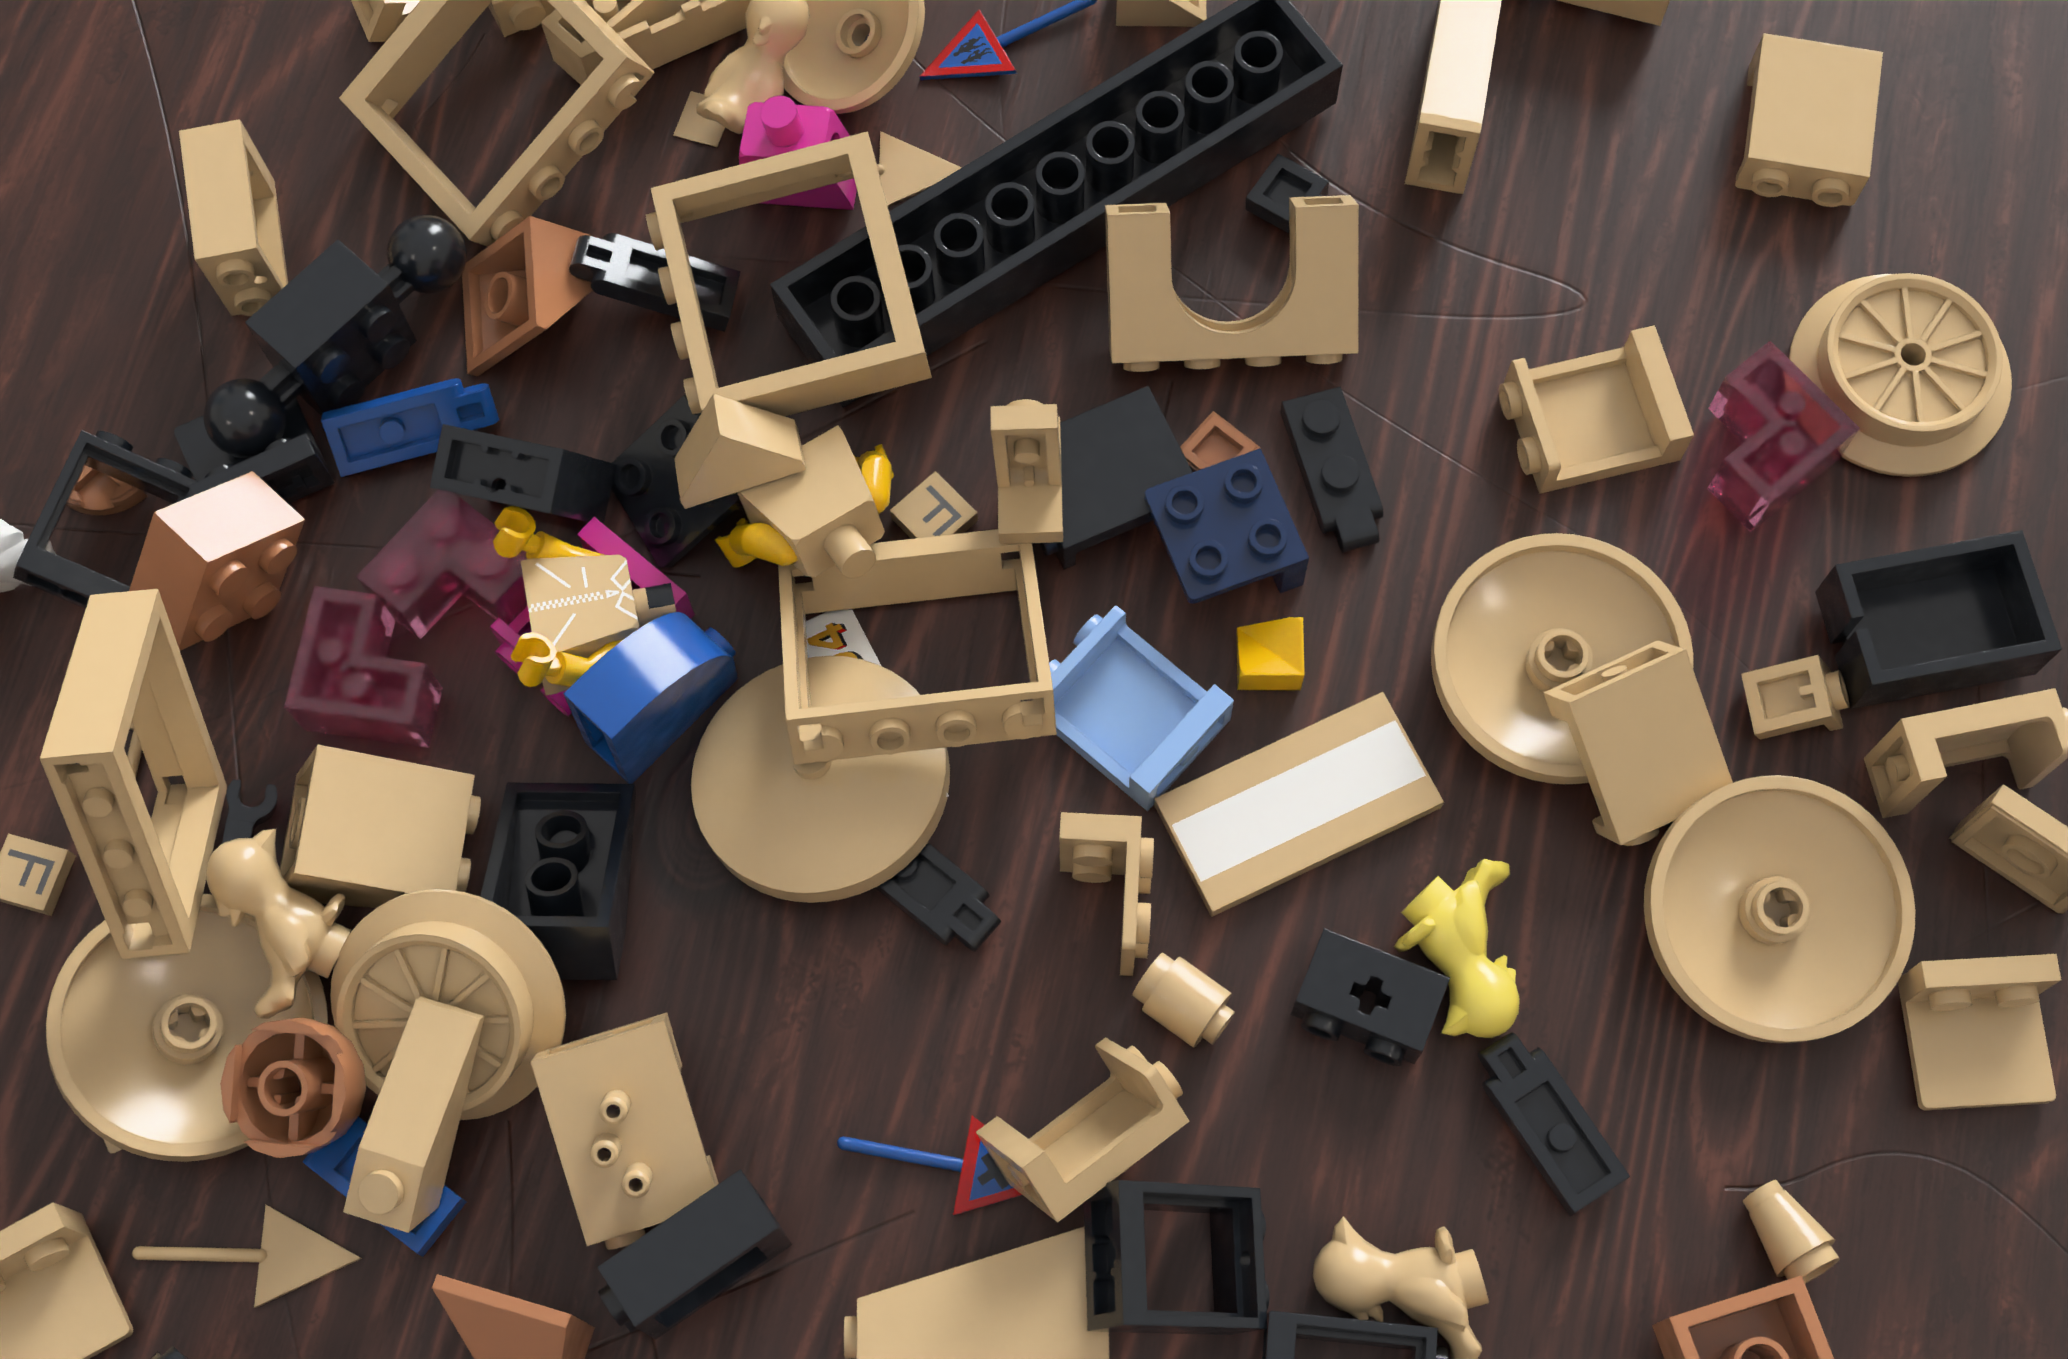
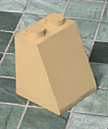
M317 744L296 775L279 867L282 877L290 887L313 897L319 903L327 904L332 897L340 893L345 895L346 906L377 908L391 899L416 891L444 889L465 892L470 876L471 861L468 858H462L465 834L472 835L474 833L481 806V798L472 795L475 775Z

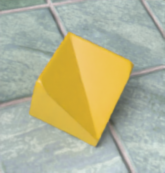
M1288 617L1237 627V690H1301L1305 676L1303 617Z

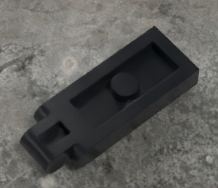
M616 233L606 234L603 239L589 235L578 237L569 271L573 276L591 282V289L599 295L680 319L677 303L667 304L659 278L658 268L668 266L664 249L656 251L652 244ZM688 256L704 326L725 332L730 319L741 271Z
M1341 386L1283 401L1280 413L1321 532L1324 534L1334 531L1342 553L1379 543V533L1375 520L1383 518V507Z
M929 843L903 870L875 887L944 945H948L955 937L970 950L976 952L1001 923V920L984 905L985 901L990 897L989 893Z
M1510 1032L1478 1053L1482 1065L1490 1075V1078L1482 1083L1486 1094L1569 1216L1580 1211L1630 1177L1541 1048L1537 1047L1533 1051L1528 1052L1518 1036Z

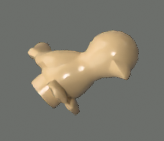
M752 0L749 3L745 13L748 39L744 46L727 55L710 75L704 93L705 99L698 103L696 107L698 115L716 121L732 132L741 134L743 133L749 104L754 102L764 103L773 96H784L783 64L785 57L806 35L810 18L809 6L805 0Z
M276 829L262 830L252 838H237L224 842L212 852L206 869L207 884L216 900L220 917L230 916L233 927H237L243 921L245 914L255 917L259 944L271 967L270 985L259 998L254 1008V1012L260 1019H269L293 1006L298 982L307 970L328 979L339 956V952L351 932V929L335 923L345 905V895L338 893L324 907L313 897L290 887L284 880L276 859Z
M1344 1216L1334 1226L1332 1240L1321 1249L1314 1261L1313 1279L1317 1291L1324 1300L1338 1310L1348 1312L1357 1320L1367 1321L1369 1317H1372L1376 1322H1383V1310L1380 1304L1390 1301L1412 1320L1426 1327L1438 1328L1437 1332L1440 1333L1450 1347L1451 1359H1478L1482 1352V1346L1469 1326L1467 1309L1488 1304L1489 1300L1474 1250L1469 1249L1455 1253L1451 1234L1444 1226L1436 1229L1435 1248L1420 1247L1396 1254L1381 1251L1365 1241L1352 1228Z

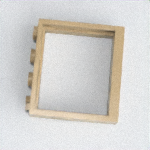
M420 0L339 97L471 241L488 247L520 222L531 216L544 200L553 197L562 188L565 176L583 155L592 152L601 143L604 131L622 110L629 108L637 101L634 96L655 73L585 0L547 1L590 44L603 60L476 208L393 118L492 0Z
M868 131L651 188L656 212L646 214V220L655 250L664 249L668 266L658 268V273L667 304L677 303L681 321L671 323V331L680 360L690 359L693 377L684 379L683 382L692 415L701 413L713 394L781 416H788L932 378ZM854 178L896 342L719 388L681 223Z
M998 529L872 543L869 546L876 554V561L870 571L863 576L854 579L845 578L838 567L834 565L821 574L812 577L813 582L798 584L795 582V576H804L802 572L793 564L784 567L778 565L785 714L794 765L1057 735L1053 686L1032 543L1000 544ZM1019 551V559H1001V553ZM1017 590L1030 683L811 707L805 614Z
M149 589L90 595L41 752L40 761L121 959L190 953L206 883L207 862L213 852L227 784L159 590ZM131 721L158 791L151 818L124 749ZM169 776H183L185 784L170 785Z

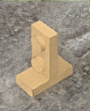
M1022 399L1010 402L1006 406H991V436L998 484V533L1000 544L1063 542L1061 425L1057 404H1042L1035 400Z

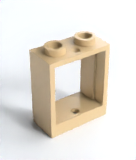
M240 119L180 130L179 136L195 261L231 316L240 314L252 316L288 284L275 181Z

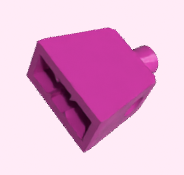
M773 96L764 103H751L747 108L739 150V165L850 135L834 110L824 106L795 105L786 96ZM853 178L761 203L853 210L857 188Z

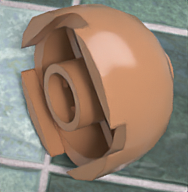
M302 1017L263 1022L252 1029L256 1031L249 1034L243 1044L234 1046L226 1058L220 1082L223 1111L229 1123H238L242 1133L250 1139L244 1142L254 1151L276 1158L317 1152L345 1135L360 1115L366 1092L364 1064L352 1041L334 1026Z

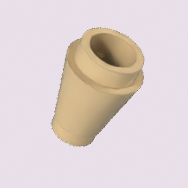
M1777 1180L1762 1185L1743 1200V1204L1750 1212L1749 1216L1777 1277L1785 1276L1788 1280L1802 1275L1806 1284L1829 1270L1840 1260L1832 1248L1836 1240L1781 1187Z

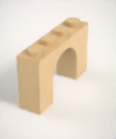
M1351 195L1289 198L1290 262L1285 284L1278 296L1267 308L1252 317L1231 322L1211 320L1195 313L1176 294L1172 284L1170 211L1167 203L1105 205L1109 351L1112 363H1123V369L1127 371L1145 372L1159 369L1160 361H1184V367L1211 369L1221 365L1220 359L1245 358L1246 365L1266 367L1281 364V356L1306 355V361L1309 363L1332 364L1341 362L1342 354L1358 353L1359 205Z

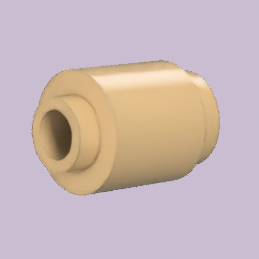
M1163 952L1145 972L1132 994L1133 997L1144 1004L1142 1008L1144 1013L1193 1048L1202 1039L1213 1045L1235 1014V1011L1226 1006L1232 995L1231 992L1183 958L1178 957L1174 961Z

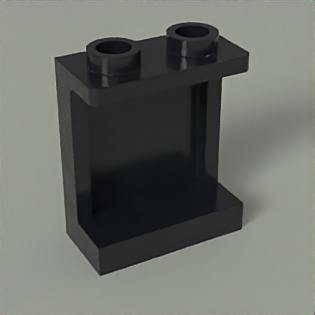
M1149 386L1060 422L1063 542L1039 543L1046 556L1053 553L1056 554L1063 570L1076 565V554L1152 521L1153 518L1145 502V491L1148 488L1192 473Z

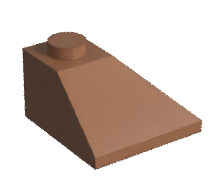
M529 216L466 262L462 273L467 374L481 375L548 329L593 291L591 289V282L579 279L569 271L578 237L589 234Z
M439 1274L436 1275L432 1289L474 1359H585L595 1329L590 1324L569 1313Z

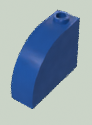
M673 612L654 619L630 634L601 657L563 694L585 743L628 784H633L738 679L733 659L736 651L712 627H709L704 632L686 614Z

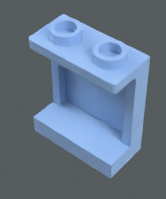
M1116 605L1104 618L1096 614L1083 625L1073 641V644L1077 647L1062 663L1056 659L1049 662L1054 695L1056 732L1059 738L1148 812L1154 805V798L1167 791L1231 720L1234 700L1215 684L1208 691L1204 690L1131 630L1126 624V613Z

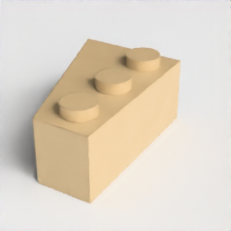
M752 0L585 1L653 70L745 29V13ZM555 9L541 21L553 60L582 85L603 58Z

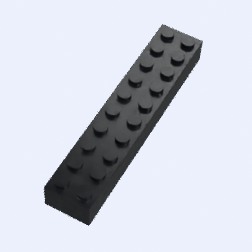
M1238 0L889 211L926 356L1105 247V205L1167 203L1169 207L1336 104L1343 68L1342 63L1289 0ZM866 226L770 284L778 319L811 364L896 342ZM860 397L849 399L839 403L844 408L847 405L859 399Z

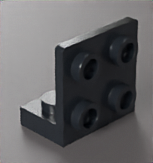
M683 395L612 462L616 464L611 488L659 567L663 568L673 567L734 510H744L737 492L684 509L680 501L674 458L701 413L692 415L686 395Z
M297 398L285 407L286 428L282 438L272 442L262 453L251 458L234 457L217 448L205 430L203 416L182 424L174 430L189 469L193 473V478L198 481L189 485L192 496L252 471L288 504L328 487L335 482Z

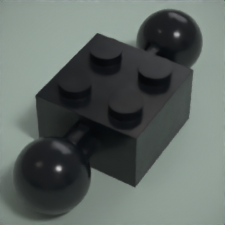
M418 215L403 221L393 231L388 242L387 260L389 264L378 274L337 239L245 321L273 368L259 381L248 378L234 379L225 382L212 392L206 402L203 419L205 430L214 445L228 455L239 458H251L262 453L269 444L282 438L286 428L285 407L298 395L321 416L324 412L356 404L362 397L365 387L385 369L394 368L401 363L408 354L410 346L417 341L399 304L413 291L426 294L443 291L451 287L462 275L466 265L467 251L459 231L447 220L434 215Z

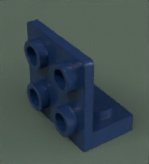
M1261 448L1150 487L1145 491V502L1189 603L1195 604L1270 576L1273 577L1279 593L1303 585L1309 556Z

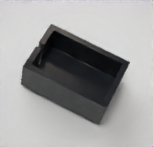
M2023 530L1836 564L1815 591L1830 643H1844L1835 655V660L1846 685L1850 709L2036 675L2062 650Z

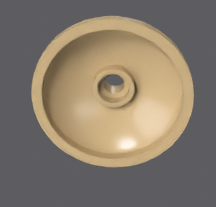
M805 0L809 6L810 14L807 31L798 45L786 54L783 64L784 89L794 99L804 105L828 107L834 110L836 114L850 113L863 109L886 95L903 77L916 55L924 27V0Z

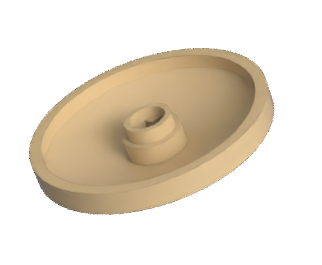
M1552 533L1538 534L1507 542L1486 553L1467 568L1448 593L1439 613L1431 645V666L1436 692L1445 713L1459 734L1483 757L1500 768L1531 780L1552 784H1582L1589 781L1568 723L1551 715L1543 692L1657 640L1686 649L1693 668V648L1687 622L1680 606L1662 580L1651 569L1634 556L1609 543L1580 535Z
M844 656L808 658L811 707L920 695L906 680L872 662ZM782 664L755 677L736 691L717 711L700 740L692 769V803L697 822L705 839L718 859L735 877L748 886L779 899L807 903L829 902L859 895L879 886L903 870L921 852L936 830L943 815L950 785V764L947 747L892 755L884 754L794 765L786 724Z
M1775 775L1743 779L1721 787L1692 804L1679 815L1660 840L1648 869L1644 889V916L1649 943L1663 975L1686 1004L1712 1024L1727 1032L1756 1041L1797 1043L1830 1036L1855 1025L1873 1012L1893 990L1907 964L1913 944L1915 931L1914 893L1904 860L1891 837L1867 810L1845 794L1824 784L1799 777Z
M203 894L190 953L121 959L107 922L104 920L87 934L67 958L51 992L47 1009L46 1039L50 1067L55 1082L67 1104L87 1127L101 1138L130 1153L163 1161L189 1162L212 1159L241 1150L248 1146L244 1141L250 1139L242 1133L237 1122L229 1123L223 1111L220 1082L226 1058L235 1045L243 1044L248 1035L256 1031L252 1029L263 1022L302 1017L328 1024L327 1003L318 974L307 970L298 982L293 1006L269 1019H260L254 1012V1008L259 998L270 985L271 967L259 944L255 917L245 914L243 921L237 927H233L230 916H219L216 900L213 895Z

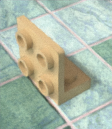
M1061 812L1059 837L1060 872H1072L1073 879L1089 883L1108 882L1111 880L1112 874L1124 875L1120 975L1133 976L1135 958H1147L1151 903H1138V894H1150L1154 838H1141L1142 816Z
M2057 954L1921 961L1900 977L1898 986L1917 1102L1920 1109L1943 1110L2047 1104L2055 1100L2056 1091L2039 1003V994L2061 981Z
M52 1202L0 1231V1359H90L132 1335L133 1326L82 1213Z

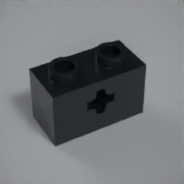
M1324 928L1290 1015L1302 1019L1301 1027L1320 1038L1338 1041L1340 1035L1365 1044L1364 1053L1380 1062L1401 1066L1403 1060L1415 1064L1424 1050L1450 977ZM1364 990L1371 991L1376 995L1374 999L1375 1008L1370 1015L1358 1011L1360 1006L1359 998Z

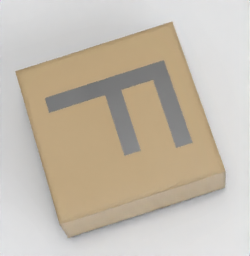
M936 471L890 509L891 519L911 539L965 533L978 521V512Z
M8 833L0 852V902L52 916L76 855L63 848Z

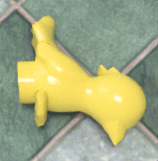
M1488 859L1481 860L1475 868H1471L1467 872L1461 886L1454 891L1437 876L1401 912L1414 927L1398 939L1394 945L1395 949L1400 953L1418 944L1425 956L1445 976L1450 977L1448 982L1450 1005L1446 1022L1441 1032L1443 1034L1457 1036L1468 1033L1476 1037L1494 1038L1509 1030L1519 1013L1520 998L1515 984L1516 970L1507 968L1506 955L1497 958L1494 963L1486 957L1488 926L1485 903L1489 891L1504 882L1510 875L1508 863Z

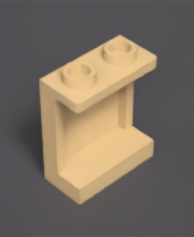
M1763 33L1749 64L1747 85L1753 87L1744 158L1736 174L1735 186L1741 189L1752 190L1754 193L1764 197L1784 195L1809 199L1818 205L1826 207L1854 205L1870 177L1883 52Z
M1655 325L1632 330L1625 346L1618 349L1532 369L1528 368L1525 358L1512 360L1504 383L1499 385V399L1503 414L1507 420H1515L1520 439L1517 441V453L1521 468L1526 475L1533 474L1539 494L1680 461L1694 437Z
M1657 640L1543 692L1551 715L1568 723L1601 816L1592 820L1596 833L1619 845L1633 846L1655 838L1659 834V827L1676 820L1687 808L1707 794L1733 783L1689 656L1684 648Z
M2056 688L1901 719L1864 757L1882 818L1908 814L1947 777L1945 767L2004 756L2009 760L2017 787L2020 790L2034 787L2068 758V709L2061 706Z
M1106 1037L1097 1043L1095 1048L1110 1070L1109 1079L1028 1139L998 1116L976 1131V1134L1009 1185L1057 1223L1105 1187L1106 1183L1113 1181L1189 1122V1119L1176 1100L1183 1094V1091L1173 1074L1160 1061L1155 1062L1153 1065L1150 1064L1134 1046L1125 1049Z

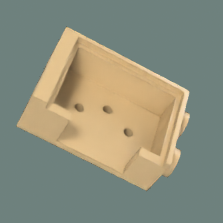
M668 1013L536 1053L531 1061V1066L587 1246L603 1241L607 1249H617L630 1245L646 1234L644 1228L664 1222L719 1184L711 1157L705 1154L680 1072L682 1062L673 1036ZM611 1105H617L620 1109H614Z

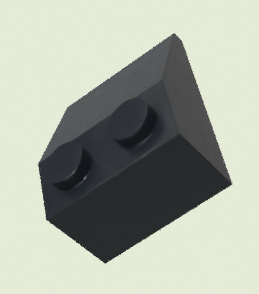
M507 782L480 897L508 910L536 935L551 956L560 980H617L627 923L636 799L635 784Z

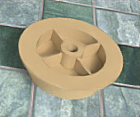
M1911 273L1873 275L1855 279L1836 287L1820 298L1806 313L1795 332L1789 352L1788 376L1791 392L1796 406L1809 428L1828 448L1839 456L1864 469L1881 474L1902 477L1927 476L1951 470L1967 462L1984 449L1996 435L2005 419L2010 404L2012 390L2010 364L1994 323L1981 305L1970 295L1953 284L1932 276Z
M431 889L416 891L391 899L374 909L357 924L345 940L335 962L330 994L335 1028L352 1041L364 1064L366 1086L378 1096L415 1000L420 996L485 1016L460 1120L491 1116L519 1103L538 1086L531 1066V1061L536 1053L562 1045L566 1021L565 998L562 983L551 956L536 935L520 919L503 907L480 896L461 891Z

